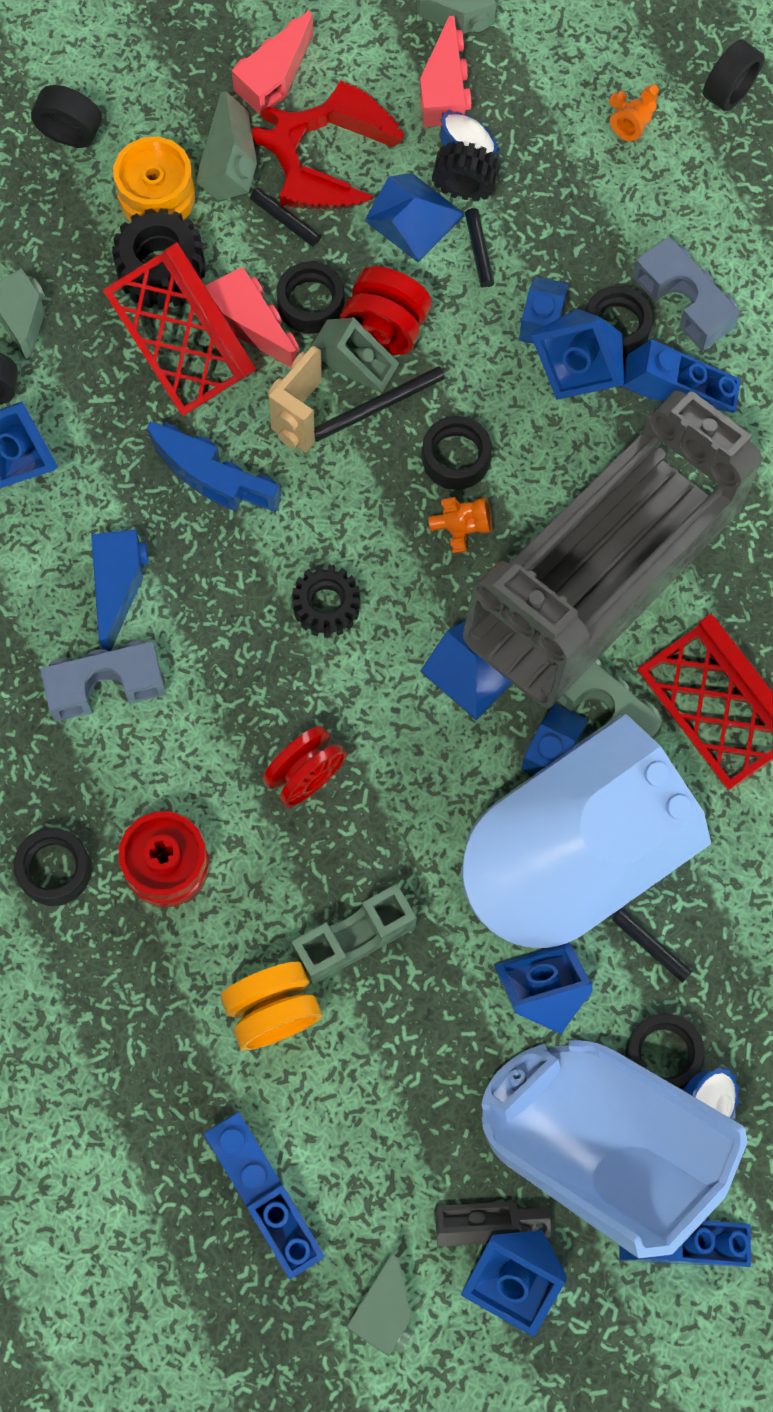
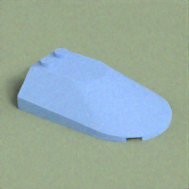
M620 714L495 802L478 818L466 839L467 845L464 853L463 867H461L462 885L474 914L488 930L498 937L516 945L531 948H549L563 945L591 930L711 844L705 814L662 747L627 714Z
M570 1040L569 1045L556 1046L549 1049L546 1048L545 1044H541L518 1054L494 1075L485 1090L481 1104L483 1109L482 1126L486 1139L495 1155L504 1164L639 1259L672 1255L727 1196L748 1143L743 1125L620 1053L601 1044L589 1041Z

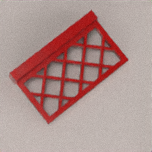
M178 242L103 289V292L182 416L257 370ZM162 262L171 274L168 290L147 285L149 271ZM144 274L142 284L132 282ZM174 281L182 294L172 291ZM125 285L141 288L137 310L121 306L113 293ZM145 290L167 295L162 316L141 311ZM171 296L186 299L191 309L188 322L166 317ZM125 312L136 314L134 324H132ZM194 313L202 325L192 323ZM140 315L161 320L157 341L140 337L137 332ZM165 321L187 326L182 347L161 343ZM190 328L207 332L210 337L208 353L186 349ZM145 343L155 345L154 356H152ZM213 344L222 357L211 355ZM160 347L181 352L177 373L162 370L156 361ZM185 353L206 358L202 379L180 374ZM210 359L225 362L233 376L222 383L206 380ZM165 375L175 377L173 387L171 386ZM179 378L201 383L198 398L186 406L183 405L176 394ZM205 384L215 386L213 389L203 394Z
M712 613L699 621V625L637 669L638 673L727 791H730L773 761V749L768 753L751 751L754 731L767 732L773 736V692ZM698 638L707 650L705 663L682 660L684 647ZM679 651L678 660L670 659L671 656ZM710 655L718 665L709 664ZM660 664L676 666L674 685L657 683L649 672ZM681 667L703 670L700 689L678 686ZM708 671L721 672L729 679L728 693L705 690ZM733 685L741 695L732 694ZM664 691L672 692L671 701ZM677 693L699 696L696 715L683 714L675 707ZM704 697L726 700L723 719L701 716ZM731 701L745 702L753 710L751 724L728 720ZM756 715L764 726L755 724ZM686 720L695 722L694 731ZM699 723L722 726L719 746L701 742L698 738ZM726 727L749 730L747 750L724 747ZM709 751L718 752L717 761ZM722 753L745 756L744 769L731 779L720 767ZM750 757L759 758L748 766Z

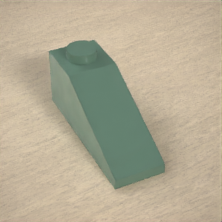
M226 91L220 93L195 179L197 184L217 200L249 193L257 165L249 112Z

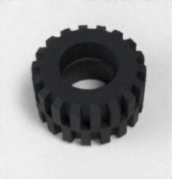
M160 208L159 213H153L152 209L144 210L145 215L139 216L137 213L130 217V224L124 222L120 226L121 234H115L113 239L115 246L112 247V255L118 280L144 264L142 260L147 255L156 251H165V249L178 242L199 278H205V258L198 229H194L191 220L187 218L183 221L181 213L175 211L170 215L168 214V209ZM165 265L154 267L149 271L148 286L168 290L171 274ZM144 274L132 282L142 284ZM174 281L172 291L182 294ZM129 285L122 287L125 294L130 293L131 300L138 303L141 288ZM145 290L143 305L144 307L152 308L153 303H156L159 309H164L167 295ZM170 297L169 303L173 302L174 307L182 305L181 298Z

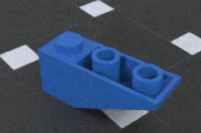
M650 340L627 354L622 387L647 398L662 401L673 391H681L688 394L692 390L717 410L734 413L736 412L741 379L657 341Z
M704 1220L672 1255L639 1259L619 1245V1260L663 1264L751 1267L750 1224Z

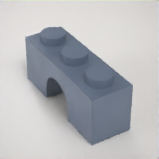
M667 237L636 260L633 278L655 302L669 293H681L690 299L692 304L683 310L679 327L702 352L735 328L740 314L736 302L731 296L724 295L714 284L711 275L706 270H701L691 260L690 254L682 245H677L670 237Z
M142 640L132 641L125 644L122 649L114 651L105 649L95 650L88 653L84 658L72 661L68 658L52 661L49 666L40 668L49 711L55 722L92 713L89 701L90 692L96 684L104 680H114L123 685L129 704L166 695L153 641L147 643Z

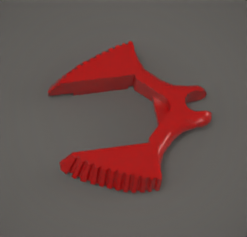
M340 80L330 97L319 106L297 112H288L272 107L264 108L260 112L261 117L265 121L276 125V127L271 130L253 127L251 133L253 142L274 153L280 162L285 175L284 186L279 195L282 206L288 205L289 208L293 206L296 209L298 207L301 209L308 207L310 210L312 208H315V210H319V208H322V210H326V208H329V210H334V208L340 210L341 207L347 209L349 206L351 208L356 205L361 206L372 200L373 195L352 188L350 183L309 167L302 166L301 168V162L296 149L304 134L332 123L393 147L403 140L404 134L402 129H398L399 124L394 122L395 119L389 116V113L383 110V107L379 106L377 101H373L374 98L372 96L369 97L367 92H363L361 88L357 89V86H350V83L344 84V81Z

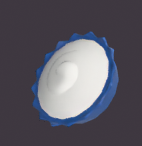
M448 110L447 113H442V119H440L442 125L439 136L445 147L450 142L455 146L457 141L464 142V146H469L470 142L475 144V148L479 149L483 146L487 148L486 153L492 152L497 156L499 147L495 145L496 139L491 136L490 130L483 128L481 121L474 120L470 115H463L460 112H453L451 110Z
M718 1067L715 1070L697 1073L683 1089L686 1093L731 1119L736 1117L735 1108L740 1102L737 1096L740 1087L736 1084L737 1076L731 1074L729 1068L721 1069Z

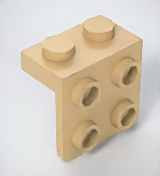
M312 346L306 353L301 352L292 363L291 371L284 379H277L268 393L272 430L278 433L279 439L286 446L292 449L298 447L305 453L315 443L313 409L305 405L304 401L322 380L321 350L315 346Z

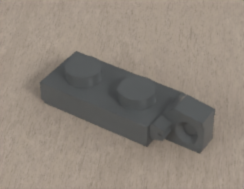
M516 1201L442 1205L434 1208L437 1247L488 1244L492 1235L542 1230L546 1238L551 1236V1221L548 1207L526 1209L517 1207Z

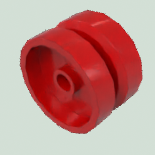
M379 266L364 268L352 288L353 295L346 301L340 314V319L354 317L391 355L408 354L414 348L420 334V326L426 321L431 310L432 298L420 283L402 272Z
M171 811L152 812L138 818L125 831L119 844V865L131 891L143 902L156 907H177L192 900L203 889L209 875V855L199 829L188 818ZM168 857V862L160 864L162 858Z

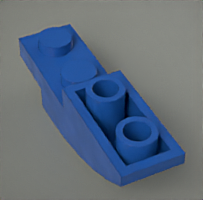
M151 421L149 422L147 429L150 441L159 456L178 477L201 495L235 512L241 500L273 512L277 511L281 502L280 486L273 479L261 474L253 476L243 472L239 466L231 462L225 461L220 463L218 447L205 437L196 436L193 438L183 434L177 427L171 424L163 423L159 425Z
M239 1111L203 1132L288 1278H294L325 1258L318 1243Z

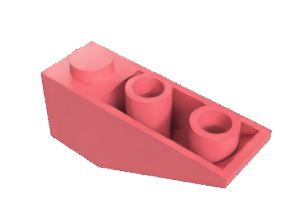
M309 10L301 17L291 20L283 31L274 38L264 41L260 49L248 58L241 59L234 69L231 70L234 91L259 115L264 108L273 107L284 99L290 90L313 36V18Z
M449 16L420 77V104L423 127L441 126L440 119H442V113H447L448 110L460 112L465 115V110H471L470 88H463V81L467 80L466 59H460L459 51L464 50L462 30H456L454 16Z
M241 267L205 285L237 338L291 368L296 358V353L299 351V346L291 332L285 333L280 326L282 321L273 304L267 305L262 298L264 292L255 276L250 278L245 269Z

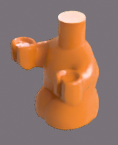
M652 84L650 87L647 85L641 93L642 98L633 99L628 103L626 102L627 96L624 91L621 90L618 93H613L609 104L618 110L611 115L610 125L618 137L631 142L636 141L642 135L644 126L650 123L652 114L657 107L656 101L658 99L657 94L659 93L657 85Z
M456 497L442 499L443 514L428 517L431 531L447 529L453 536V539L450 540V545L453 546V554L467 552V534L476 532L492 533L493 530L492 515L487 497L465 503H459Z

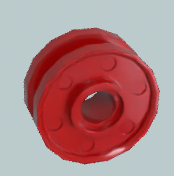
M322 726L308 730L290 743L272 761L262 777L263 783L269 789H277L284 786L279 795V800L286 808H292L313 795L335 775L347 757V752L341 745L335 744L325 749L330 740V733Z

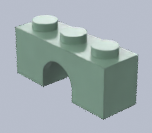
M599 659L557 700L558 703L570 711H573L580 703L586 700H598L609 708L612 717L609 721L620 714H627L651 738L658 732L662 723L658 710L648 701H640L636 698L622 678L617 675L612 677L601 668L602 664Z
M395 884L362 902V907L347 919L330 926L326 922L291 942L293 952L298 961L303 964L308 979L313 986L414 930L417 918L399 886Z

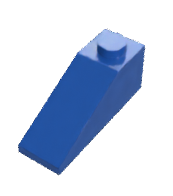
M136 530L91 534L99 641L102 649L111 651L143 579L142 565L149 564L146 542L140 543Z

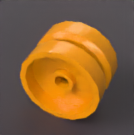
M159 136L143 137L129 143L119 152L113 165L114 183L120 208L130 222L131 216L136 213L139 216L145 215L144 210L152 209L153 213H159L160 208L168 209V214L170 215L176 211L182 214L183 221L190 215L195 204V187L192 178L191 162L182 147L172 140Z
M288 962L264 969L232 984L221 993L220 999L226 1015L232 1018H242L233 1029L241 1050H254L274 1044L304 1031L321 1020L323 1013L317 998L310 994H301L310 983L301 962Z

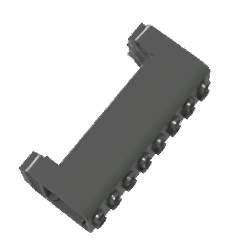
M692 390L688 394L681 391H673L647 417L642 434L510 563L498 562L475 584L463 631L465 643L474 653L537 704L550 708L740 513L762 462L760 451L751 442L752 435ZM661 442L719 484V486L710 495H707L663 461L666 453L660 448Z

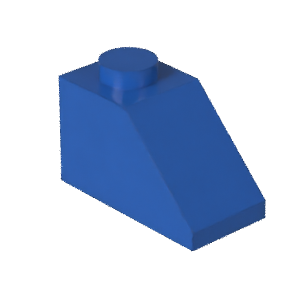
M534 276L521 320L519 341L534 344L531 337L533 332L562 317L569 283Z
M554 704L540 724L525 753L521 770L530 775H535L576 746L589 719L558 704Z

